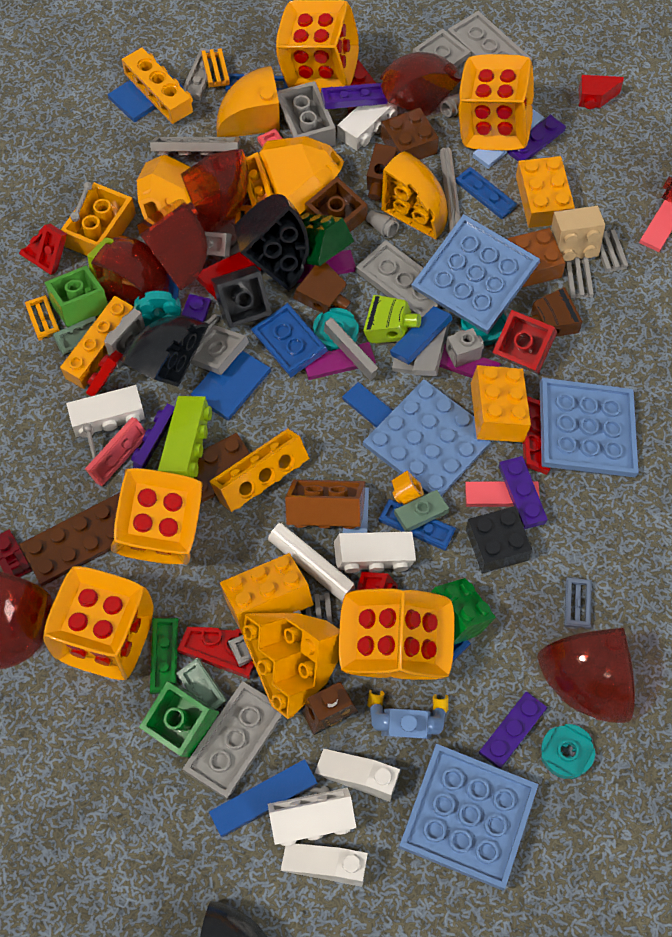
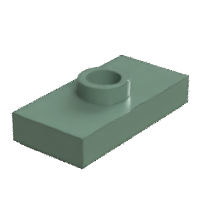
M95 316L53 333L52 336L62 356L73 351L96 321Z
M438 490L394 509V515L405 532L416 529L449 513V507Z
M196 658L177 672L186 689L213 708L218 709L228 701L200 658Z

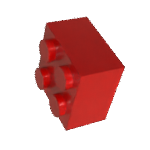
M511 310L492 353L502 360L539 375L557 335V330L551 325Z

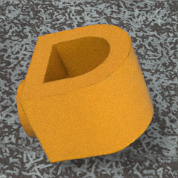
M408 470L391 480L394 488L392 493L399 504L403 503L405 505L424 495L421 483Z

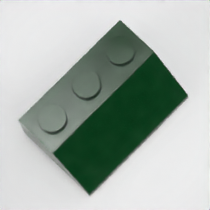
M305 213L301 216L309 239V255L307 256L306 264L321 266L354 242L342 217Z

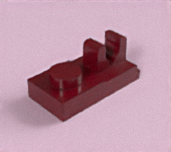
M10 529L0 534V566L9 583L32 572Z

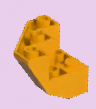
M307 136L270 140L264 143L259 152L274 193L284 195L298 210L299 214L305 210V203L335 179L345 162L330 145Z
M161 155L146 162L137 179L138 203L145 223H159L190 209L207 208L224 201L217 179L168 155Z
M299 613L245 614L243 638L269 702L274 709L287 719L292 718L305 705L307 698L316 694L327 684L339 661L340 629L326 620Z

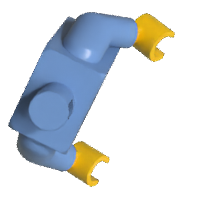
M369 690L367 706L370 707L372 726L375 730L381 731V736L432 739V734L437 735L442 732L445 715L449 710L448 695H445L444 699H437V694H434L433 712L383 709L384 692L380 691V695H375L372 693V690Z

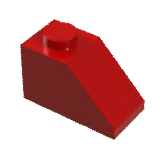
M581 75L579 107L587 109L602 107L620 94L624 77Z

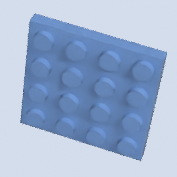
M463 214L411 285L414 290L488 334L538 266L540 259Z
M542 378L540 381L542 467L636 477L638 475V456L633 389Z
M423 379L363 441V446L400 475L408 470L421 483L425 494L438 490L442 497L494 440L477 439L474 416Z
M436 744L398 848L504 891L539 784Z

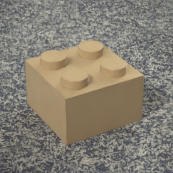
M598 206L554 212L551 232L564 261L574 260L575 257H579V259L598 257L605 223Z

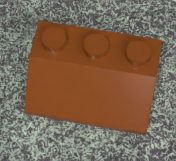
M293 480L285 496L286 525H293L297 528L307 527L308 525H316L319 528L342 526L345 529H354L360 527L364 512L365 481Z

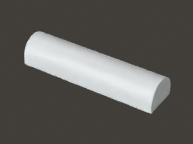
M278 523L271 531L268 541L284 554L290 553L297 565L343 602L346 593L356 591L355 584L282 523Z

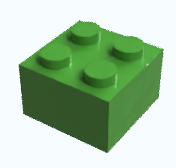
M87 265L44 282L50 302L66 327H70L88 318L99 316L108 305L104 289Z

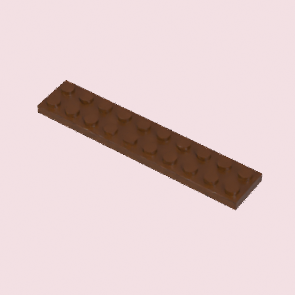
M237 432L203 449V455L198 459V475L194 477V479L203 482L201 503L216 496L209 481L250 454ZM120 492L19 544L41 587L67 574L73 566H82L111 551Z

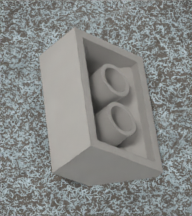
M315 81L277 91L280 108L293 138L307 136L330 146L336 145V128L328 109L324 108L321 93Z

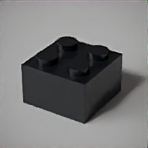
M255 265L211 279L222 319L228 328L272 314L261 271Z
M515 506L468 519L466 532L482 574L529 561L532 547Z

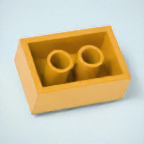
M561 156L518 161L516 180L528 228L551 226L554 212L575 209Z
M94 182L92 189L88 190L79 212V221L74 222L69 217L61 228L67 234L64 246L87 256L104 238L118 240L136 215L133 198Z
M477 365L471 381L476 438L480 440L524 442L531 422L523 369Z
M290 553L220 582L226 603L242 635L245 614L294 613L314 605L309 585Z

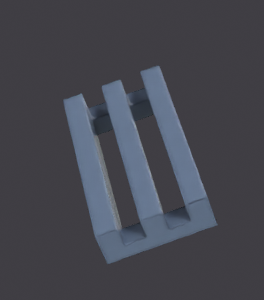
M566 578L564 627L591 628L592 580ZM572 584H575V620H571ZM581 585H586L585 621H580Z

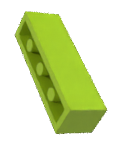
M206 396L177 397L158 471L191 478L197 477L198 459L203 455V439H206L208 434L207 423L212 418V408L208 406Z

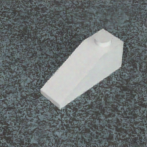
M323 749L314 774L390 802L399 778L400 769L376 760Z
M294 843L285 846L281 871L362 887L368 853L338 847Z

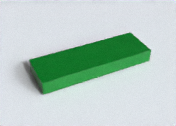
M152 618L150 694H160L167 681L177 684L178 618Z

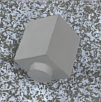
M473 328L466 331L460 330L454 335L447 337L446 351L455 368L481 359L484 343L481 336H477Z

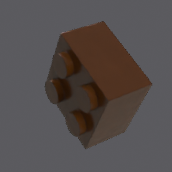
M420 108L381 121V139L385 145L397 147V155L406 151L421 160L437 154L439 137Z
M338 177L333 179L305 203V213L342 217L350 232L366 219L368 204Z

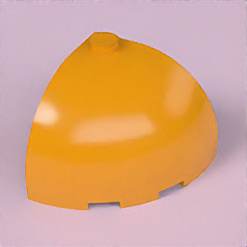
M271 66L249 72L230 87L218 110L216 123L217 137L261 134L274 129L280 131L279 100Z
M406 151L396 155L383 169L381 210L437 240L444 231L448 219L447 201L443 189L430 169L415 156Z

